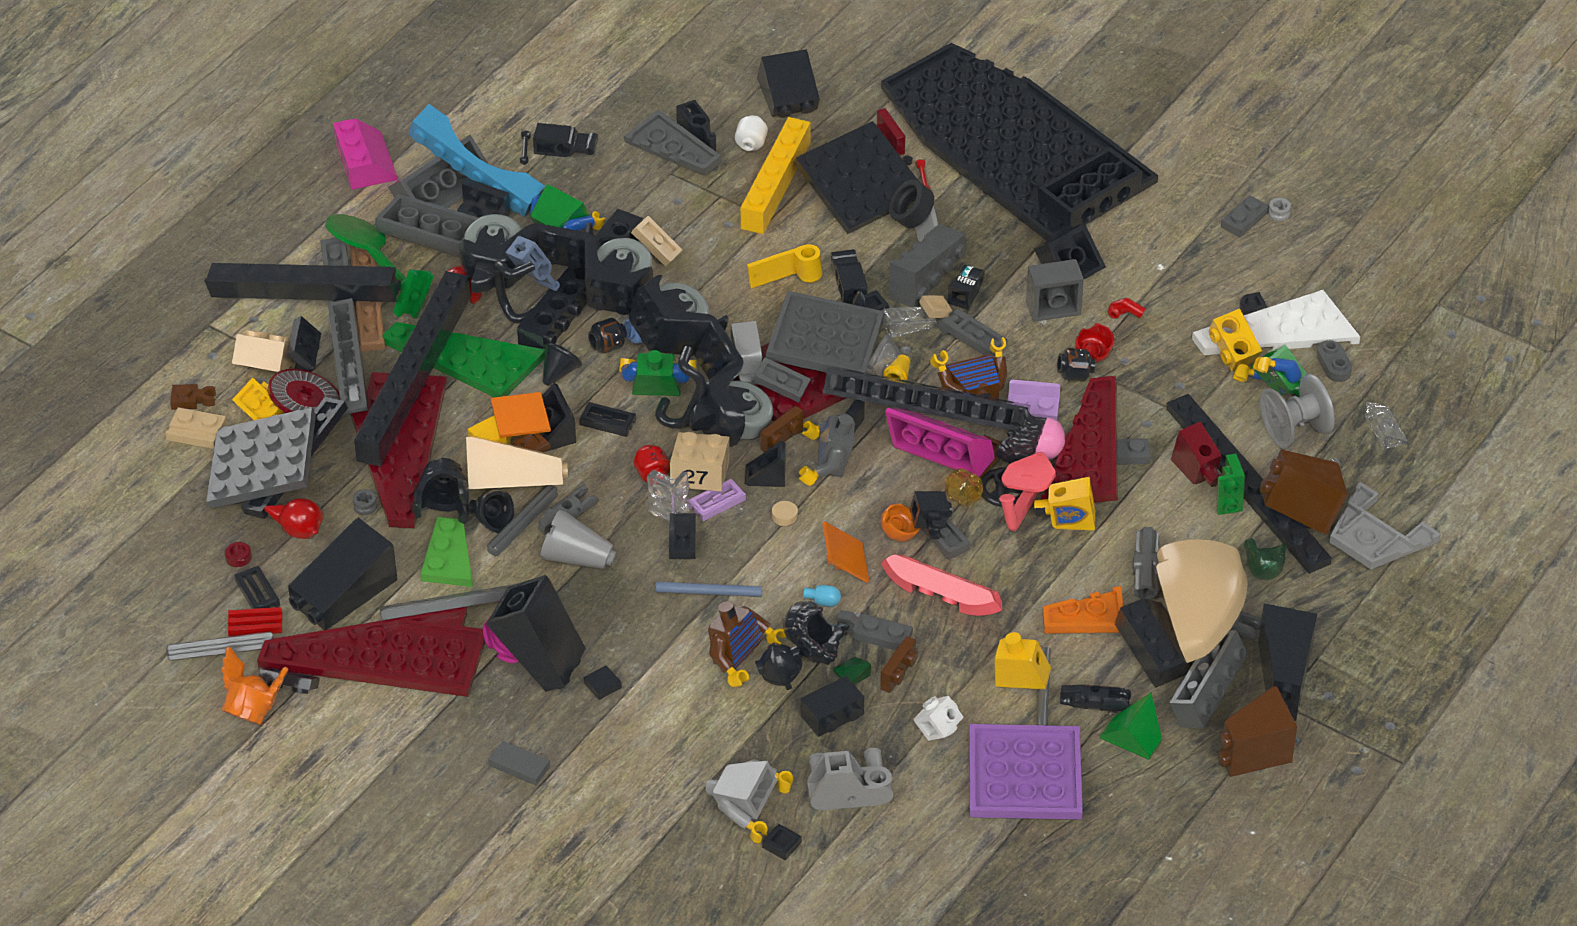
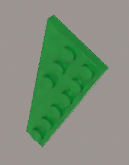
M395 322L382 335L385 345L402 352L416 325ZM452 332L434 369L494 398L508 396L544 360L545 349Z

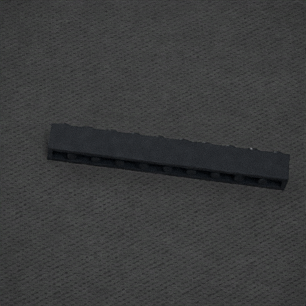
M445 271L354 439L357 462L376 466L383 464L471 298L469 276Z

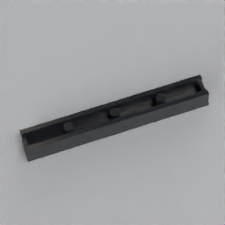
M212 263L207 278L204 280L210 296L217 298L332 301L352 298L353 301L397 302V295L401 286V281L395 277V267Z

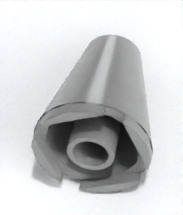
M559 510L551 523L553 526L550 532L545 537L540 553L541 558L548 561L605 569L607 565L612 566L617 553L613 551L614 545L566 511Z

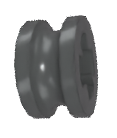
M360 490L353 495L356 513L369 515L376 510V495L371 490Z

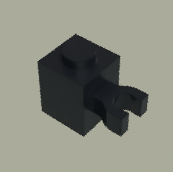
M945 491L914 492L909 509L914 528H927L929 539L940 538L939 529L945 528L947 519L952 515V504L948 502Z

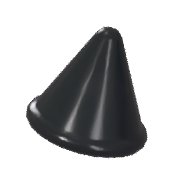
M552 342L545 343L543 384L551 385L582 366L580 359L567 349Z

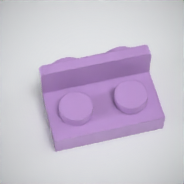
M1010 380L1008 401L1031 405L1029 413L1032 416L1049 417L1057 420L1060 384Z

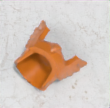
M226 647L221 671L224 676L222 679L225 683L224 687L227 690V695L222 711L262 725L264 717L272 708L288 668L284 667L269 687L259 676H244L245 664L237 657L231 647Z

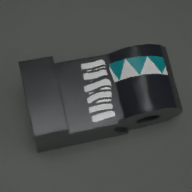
M965 264L956 280H952L948 285V304L968 310L979 293L985 271ZM965 294V301L958 300L956 296Z

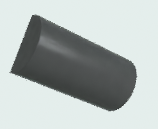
M398 194L375 219L376 229L379 233L459 257L460 242L464 240L467 228L478 217Z

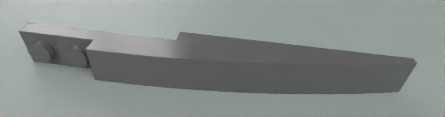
M336 237L320 240L323 265L349 266L345 242ZM352 298L340 301L328 300L340 400L345 401L348 407L343 415L368 410L355 301Z

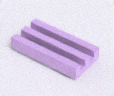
M729 479L723 483L722 492L707 490L689 499L688 506L691 509L694 508V513L696 515L699 514L700 519L705 521L745 501L746 494L732 479ZM730 489H733V490H731V491H729V492H727V493L721 495L722 493H724V492H726V491H728V490H730Z

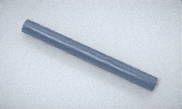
M656 582V592L762 597V586Z

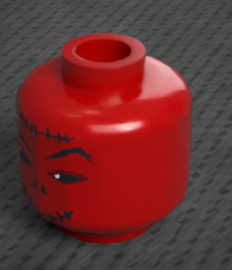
M645 445L636 452L633 464L643 481L646 483H659L666 479L670 472V460L662 448L655 445Z

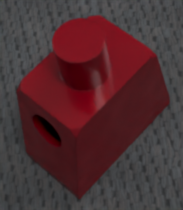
M1198 422L1180 430L1171 460L1193 484L1197 485L1207 481L1211 487L1217 486L1218 477L1222 476L1218 471L1222 457L1221 453L1202 423Z

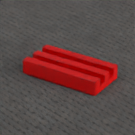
M282 607L228 610V636L264 632L282 633Z

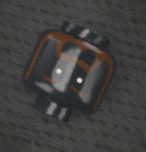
M608 318L594 323L588 333L591 347L603 354L622 348L625 337H627V330L624 324L619 323L615 318Z
M1066 348L1063 353L1058 355L1057 372L1061 373L1062 378L1065 380L1086 381L1090 373L1093 374L1095 371V359L1091 358L1090 352L1086 349Z

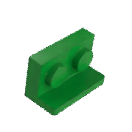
M1237 454L1226 455V466L1222 467L1223 476L1218 477L1216 508L1218 515L1243 511L1245 475Z

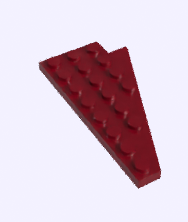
M459 607L264 640L257 663L259 668L270 667L282 670L286 667L288 671L469 697L486 642L483 636V629L464 626L467 617V607Z

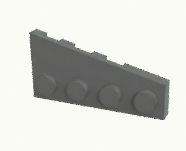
M660 110L654 112L624 135L625 143L703 175L709 173L722 162L720 154Z

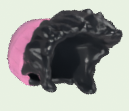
M1019 408L1018 411L1023 414L1025 419L1024 424L1019 431L1009 430L1007 432L1009 438L1003 439L1002 444L998 445L996 456L1009 464L1038 452H1043L1048 460L1056 458L1065 444V432L1059 421L1052 418L1032 416L1026 408Z

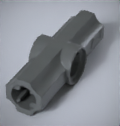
M1143 527L1141 530L1136 531V551H1134L1133 575H1135L1134 596L1140 599L1151 600L1157 597L1158 572L1156 566L1159 564L1157 558L1159 532L1155 531L1153 527Z

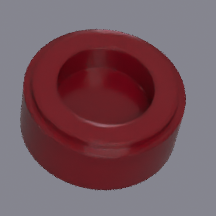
M234 542L228 545L225 549L227 564L232 567L247 565L252 559L250 546L244 542Z

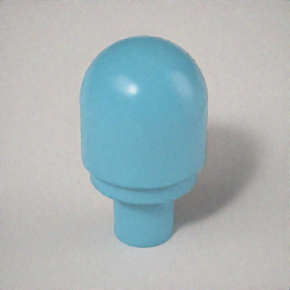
M821 584V586L817 585L816 589L805 587L803 598L814 599V603L819 606L834 607L840 602L841 593L834 586Z

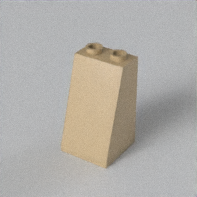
M477 436L466 437L469 489L563 484V479L568 478V463L562 462L561 456Z

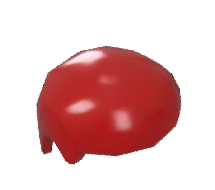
M1095 323L1093 327L1089 329L1083 328L1075 339V348L1088 350L1091 358L1095 359V363L1104 361L1113 350L1115 343L1114 334L1109 327Z

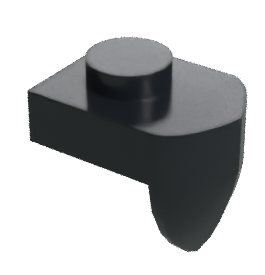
M877 290L863 295L862 291H858L853 297L852 305L884 311V314L889 312V304Z

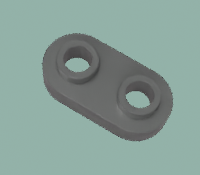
M1333 340L1321 342L1318 345L1317 358L1327 377L1336 382L1348 380L1351 377L1352 364L1341 344Z

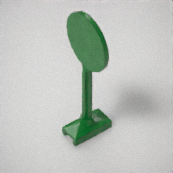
M333 214L327 218L325 226L337 239L351 246L367 250L380 267H395L380 251L385 246L386 237L384 234L379 233L374 225L365 220L344 214ZM396 268L395 277L401 281L399 289L401 292L392 312L397 317H401L402 314H410L413 318H417L434 275L430 271L409 269L407 277H405Z

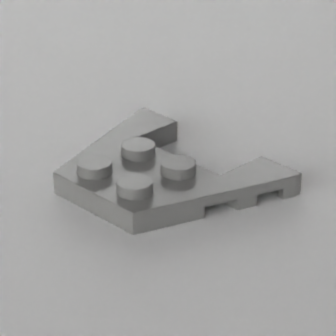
M1360 482L1356 486L1353 497L1351 496L1345 512L1342 513L1330 536L1331 544L1369 569H1374L1438 543L1441 534L1423 522L1406 536L1399 533L1366 511L1378 501L1379 494Z

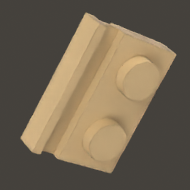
M178 408L169 424V430L165 432L166 440L214 449L218 429L226 427V416Z

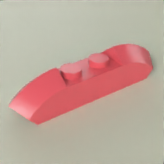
M894 554L881 563L891 580L907 592L913 593L916 587L919 586L918 591L933 596L935 592L943 595V601L953 605H957L959 602V612L968 615L984 616L1002 611V600L998 591L905 555Z

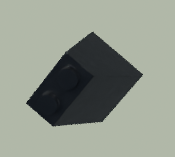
M807 49L761 57L757 79L772 117H788L798 112L806 114L818 109L820 98Z

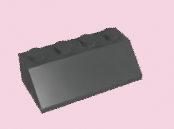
M471 135L459 140L474 156L488 164ZM434 156L388 188L394 198L398 194H402L448 208L463 198L462 183L468 177L460 171L453 169L442 158Z

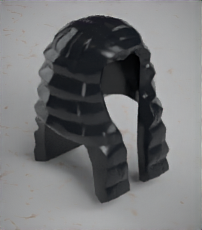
M449 458L433 460L426 465L413 494V512L416 519L422 516V510L426 507L445 512L457 510L459 522L463 524L468 522L469 487L462 473V468H460L461 465Z

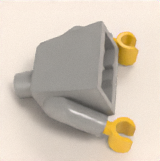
M756 759L726 766L719 780L710 779L707 781L706 793L708 796H714L718 809L743 829L747 827L751 830L750 838L754 843H761L762 836L757 832L767 835V825L762 821L754 823L751 819L759 817L775 784L779 792H790L793 775L789 771H782L779 774L776 772L777 769L769 765L768 761Z

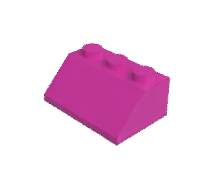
M356 118L333 123L335 145L351 190L398 180L381 131Z

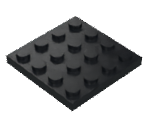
M873 121L796 157L794 164L847 234L888 215L889 204L896 190L909 180L919 181Z

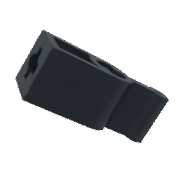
M692 100L676 106L677 123L716 151V134L711 133L710 119L697 101Z
M537 123L533 136L534 154L569 157L574 152L593 155L598 142V134L578 133L571 126Z
M855 249L831 252V261L834 266L841 300L843 303L852 304L853 297L858 291H862L863 295L867 294L868 286L861 263L858 262Z

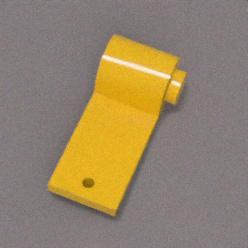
M811 244L802 245L747 264L750 288L752 289L796 273L804 282L812 283L819 280L823 274L820 249Z

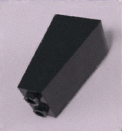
M359 517L356 518L288 585L290 605L296 611L300 610L305 614L313 625L317 624L323 630H328L397 581L394 545Z
M547 575L509 586L486 623L545 692L562 689L570 682V676L580 664V658L586 650Z
M1264 603L1258 644L1265 691L1277 686L1294 721H1296L1311 658L1318 614Z

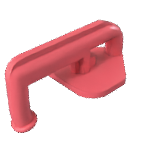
M1043 452L1035 453L1009 464L1002 475V483L1005 487L1023 490L1015 505L1013 504L1015 497L1011 494H1004L999 498L1002 503L1006 524L1010 531H1016L1039 492L1049 488L1056 476L1055 469Z

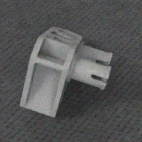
M869 748L864 752L866 767H860L850 751L812 754L809 757L811 774L807 780L811 806L817 810L875 806L890 802L893 798L892 774L886 767H883L881 750Z

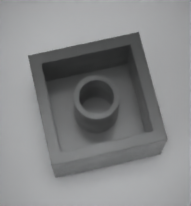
M1076 259L1028 266L1026 304L1033 322L1081 315L1084 279Z

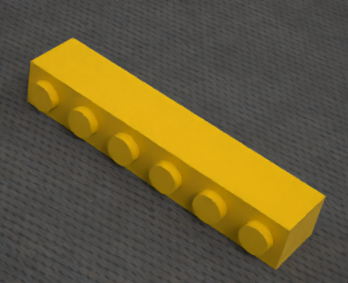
M791 117L787 118L740 207L741 229L764 234L798 169L794 164L795 158L806 153L811 144V122Z

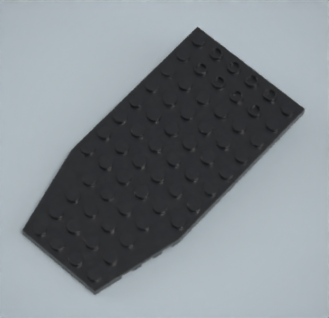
M953 43L940 48L881 81V89L924 146L1046 241L1071 227L1090 223L1158 183V175L1031 79L1024 76L1022 78L1014 76V71L1007 68L1001 70L994 66V62L988 59L980 60L976 58L975 53Z

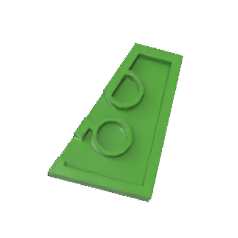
M437 517L421 570V581L473 587L464 524L459 522L458 519Z

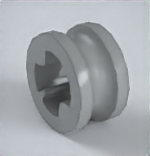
M1274 198L1271 200L1268 212L1269 217L1276 221L1288 219L1291 209L1290 202L1284 198Z

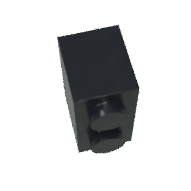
M847 676L801 698V717L818 737L828 732H833L838 727L850 721H855L864 715V696Z

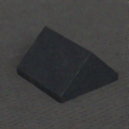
M553 383L542 395L551 428L550 432L540 433L550 444L551 448L547 451L576 443L575 417L558 384Z

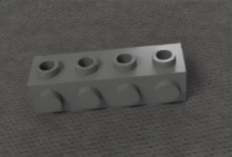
M1229 630L1209 654L1194 661L1171 699L1170 705L1180 727L1205 728L1239 668L1245 661L1248 654L1237 630Z

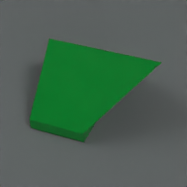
M1152 692L1115 715L1100 735V739L1150 760L1162 742Z

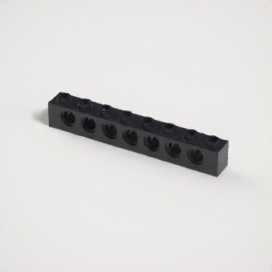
M617 208L594 236L596 238L597 250L604 243L617 238H630L639 241L631 232L643 221V218ZM568 267L557 279L560 284L557 291L549 289L517 327L518 345L545 349L544 345L547 342L556 344L559 336L568 330L570 323L581 314L584 306L587 304L584 269Z
M831 366L827 370L823 391L826 394L1013 431H1019L1025 421L1023 414L1018 409L1024 407L1030 411L1031 406L1029 404Z

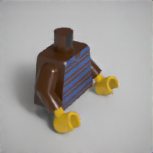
M1002 337V347H996L994 345V338H992L989 347L995 353L994 358L991 354L945 366V363L948 361L947 352L944 350L940 352L942 362L937 359L936 354H933L930 362L933 367L939 369L937 374L942 388L999 399V391L1004 388L1007 378L1006 358L1002 355V351L1006 346V340Z
M725 601L719 604L718 611L720 615L708 628L710 639L709 655L713 659V663L717 664L723 673L727 672L729 674L727 678L731 687H739L743 685L742 682L749 680V675L743 669L738 671L735 669L764 639L763 634L767 635L766 639L769 644H782L777 640L776 635L780 638H786L783 629L773 630L769 627L770 623L750 608L735 606L731 601Z

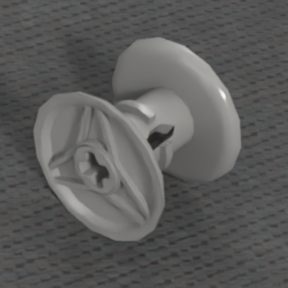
M1313 374L1304 375L1300 381V397L1291 396L1288 398V401H1285L1280 393L1272 388L1264 389L1260 395V411L1264 426L1271 439L1282 449L1289 448L1294 442L1295 425L1302 427L1305 426L1304 422L1308 421L1321 434H1330L1334 429V408L1330 396L1323 383Z

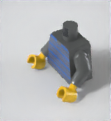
M847 414L830 415L828 420L820 422L818 426L811 421L804 422L803 427L807 429V431L802 432L804 436L811 440H816L820 435L819 455L816 469L812 471L808 466L802 467L799 471L801 475L799 480L811 486L815 483L818 476L820 478L827 475L843 477L854 444L855 421Z

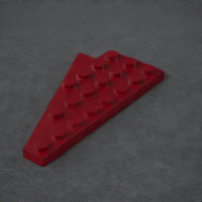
M371 373L368 389H366L368 410L350 414L356 433L360 430L390 373ZM429 375L381 466L367 464L389 527L415 529L417 519L413 512V494L424 468L430 462L447 386L446 376Z

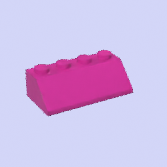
M887 408L885 411L894 448L976 478L980 477L995 458L992 441L984 436L973 434L962 428L948 425L942 421L934 420L907 409Z

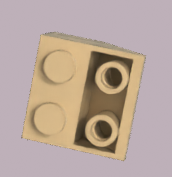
M246 330L245 334H237L232 364L276 372L289 369L293 362L287 355L290 337L270 334L268 338L269 333Z

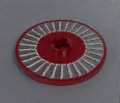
M285 369L275 373L267 387L271 401L284 413L311 407L315 410L324 397L340 400V393L332 383L320 375L301 369Z

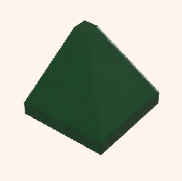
M853 657L833 668V672L840 679L847 676L855 685L871 676V664L866 660Z

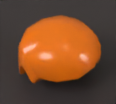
M900 503L890 505L881 516L882 530L888 538L897 542L909 541L921 529L914 528L910 508Z

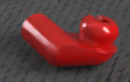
M1122 298L1113 301L1109 305L1108 315L1116 319L1119 318V315L1129 312L1140 319L1146 308L1130 298Z

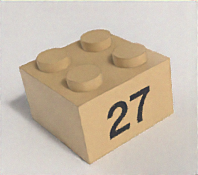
M678 432L670 461V487L722 492L729 465V437L717 434L704 435L693 432Z

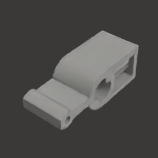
M756 321L731 324V341L744 361L741 372L738 374L739 381L753 385L758 384L753 380L762 363V352Z

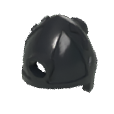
M492 488L483 492L476 500H471L469 511L471 514L476 515L478 521L486 529L499 533L514 518V503L508 492Z
M772 643L767 647L760 660L755 661L759 674L766 682L785 686L786 690L792 689L791 682L797 677L802 668V658L797 646L789 647L784 644Z

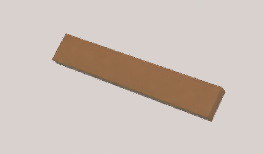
M350 245L352 266L377 267L376 261L367 250ZM355 301L361 351L385 349V341L382 337L384 332L381 303Z

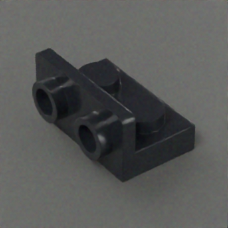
M468 178L462 183L463 203L457 209L458 212L478 218L492 214L507 217L510 215L508 192Z
M302 316L293 321L287 355L292 361L296 362L294 369L311 372L316 366L322 333Z

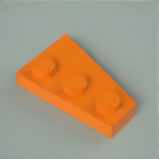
M1121 586L1114 587L1112 592L1104 594L1099 592L1091 593L1089 598L1077 601L1072 598L1043 606L1044 634L1120 633L1115 626V621L1119 609L1123 607Z

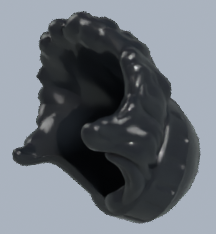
M800 601L790 607L783 620V630L786 638L797 646L802 656L812 660L814 663L821 662L829 665L831 662H834L838 656L839 640L844 636L848 624H830L822 615L823 607H818L814 602Z

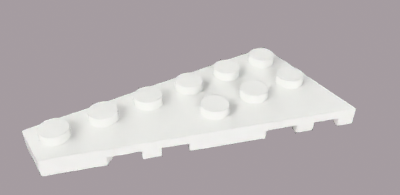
M1324 290L1244 315L1260 347H1272V349H1275L1285 344L1289 349L1309 348L1315 343H1321L1326 340L1336 342L1350 341V344H1359L1360 342L1359 334ZM1209 327L1193 332L1192 340L1203 355L1220 354L1219 347L1210 339ZM1223 328L1226 333H1233L1231 329Z

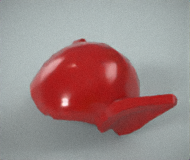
M296 498L286 505L264 507V510L281 525L284 532L299 539H311L318 534L324 515L318 504L307 498Z

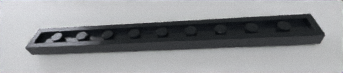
M1189 394L1167 402L1166 410L1183 429L1198 422L1202 423L1221 453L1222 457L1218 467L1221 473L1222 467L1226 466V455L1237 454L1245 475L1244 500L1309 574L1331 565L1332 557L1302 523L1265 505L1263 495L1260 493L1263 478Z

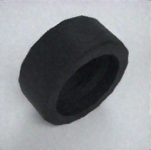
M909 180L903 183L892 196L889 204V214L892 219L906 228H915L923 223L932 211L934 194L931 189L919 181ZM916 197L915 203L907 211L909 204Z

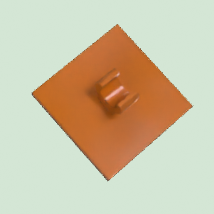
M541 392L491 398V405L500 438L551 431Z
M824 521L822 526L827 549V564H833L837 570L842 569L866 583L869 582L863 543Z

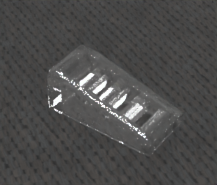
M900 307L882 310L884 311L882 323L891 338L937 326L936 319L929 318L923 307Z

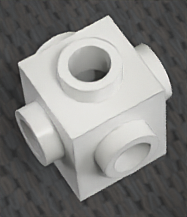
M934 696L923 704V710L913 720L927 740L930 741L945 738L954 733L958 728L956 725L964 717L958 710L957 704L949 696L940 698Z

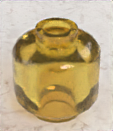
M959 468L947 477L945 493L951 500L963 506H969L981 498L983 483L976 474Z

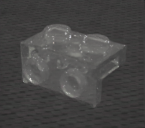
M652 470L647 476L649 512L668 521L670 514L688 513L690 509L688 473L682 471L676 479Z

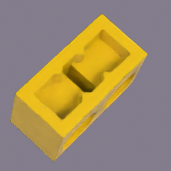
M1240 308L1213 319L1209 327L1210 339L1219 347L1221 359L1225 365L1228 364L1231 372L1237 369L1239 365H1249L1255 362L1257 357H1260L1262 349ZM1227 327L1231 329L1233 333H1226L1223 330V328ZM1234 349H1241L1244 354H1237Z

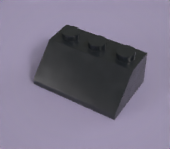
M1142 598L1119 609L1115 626L1155 688L1183 677L1188 673L1194 661L1186 662L1170 615L1161 602Z

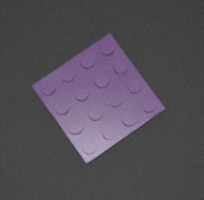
M970 724V817L1082 820L1080 726Z

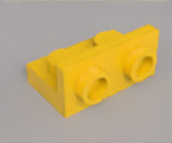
M254 378L232 399L253 420L284 413L271 401L267 391L268 384L264 381L259 384Z

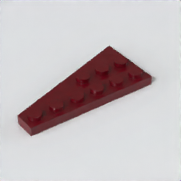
M1116 375L1090 378L1081 400L1080 410L1077 415L1075 414L1072 421L1073 427L1070 433H1067L1064 447L1055 462L1056 476L1051 484L1090 477L1094 503L1118 501ZM1049 488L1046 489L1045 494L1041 496L1040 500L1049 499Z

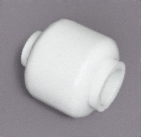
M758 116L744 117L738 123L735 141L746 151L761 149L765 143L768 127Z

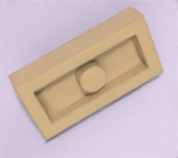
M649 216L631 232L665 267L682 251Z

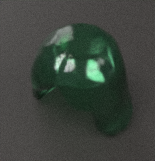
M1253 538L1245 540L1244 548L1248 567L1252 575L1261 580H1271L1278 577L1284 568L1287 544L1282 543L1276 547L1260 549L1257 548L1256 541Z

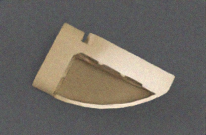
M1201 539L1183 540L1164 545L1157 553L1159 564H1157L1156 568L1180 649L1187 663L1206 656L1216 647L1232 628L1245 602L1248 583L1237 548L1221 542Z

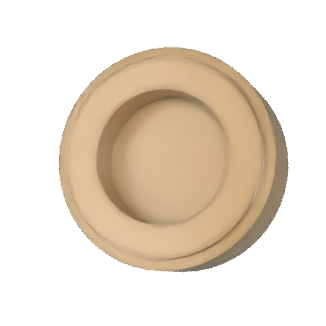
M780 501L772 507V520L776 524L789 526L797 521L798 508L794 503Z

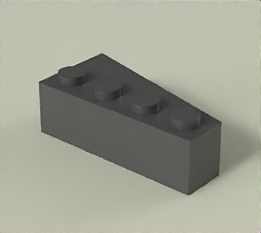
M939 224L924 236L922 243L919 241L914 243L911 252L905 250L900 254L901 259L899 261L892 260L890 262L889 299L915 309L921 297L928 295L933 287H937L941 278L952 270L954 263L958 259L963 258L966 252L965 234Z

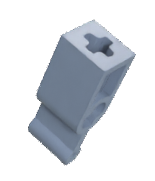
M518 236L505 252L516 267L531 261L534 264L535 270L525 275L535 278L536 283L557 291L560 284L550 275L552 265L549 259L535 242Z

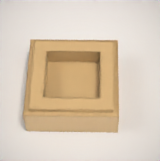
M924 295L919 301L929 318H948L949 314L953 311L943 296Z

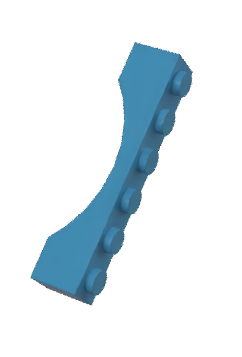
M428 104L412 121L408 135L415 142L424 145L435 156L442 158L453 169L460 171L471 180L508 192L509 205L512 211L525 217L531 210L532 198L542 194L545 186L529 174L499 169L474 156L455 135L449 118L432 105Z

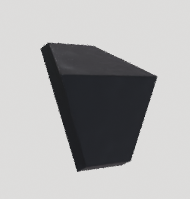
M780 441L746 464V485L785 487L787 452L785 442Z

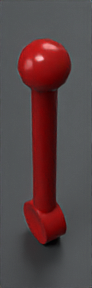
M919 159L916 161V167L920 169L922 184L931 189L927 185L924 170L926 162L923 159Z

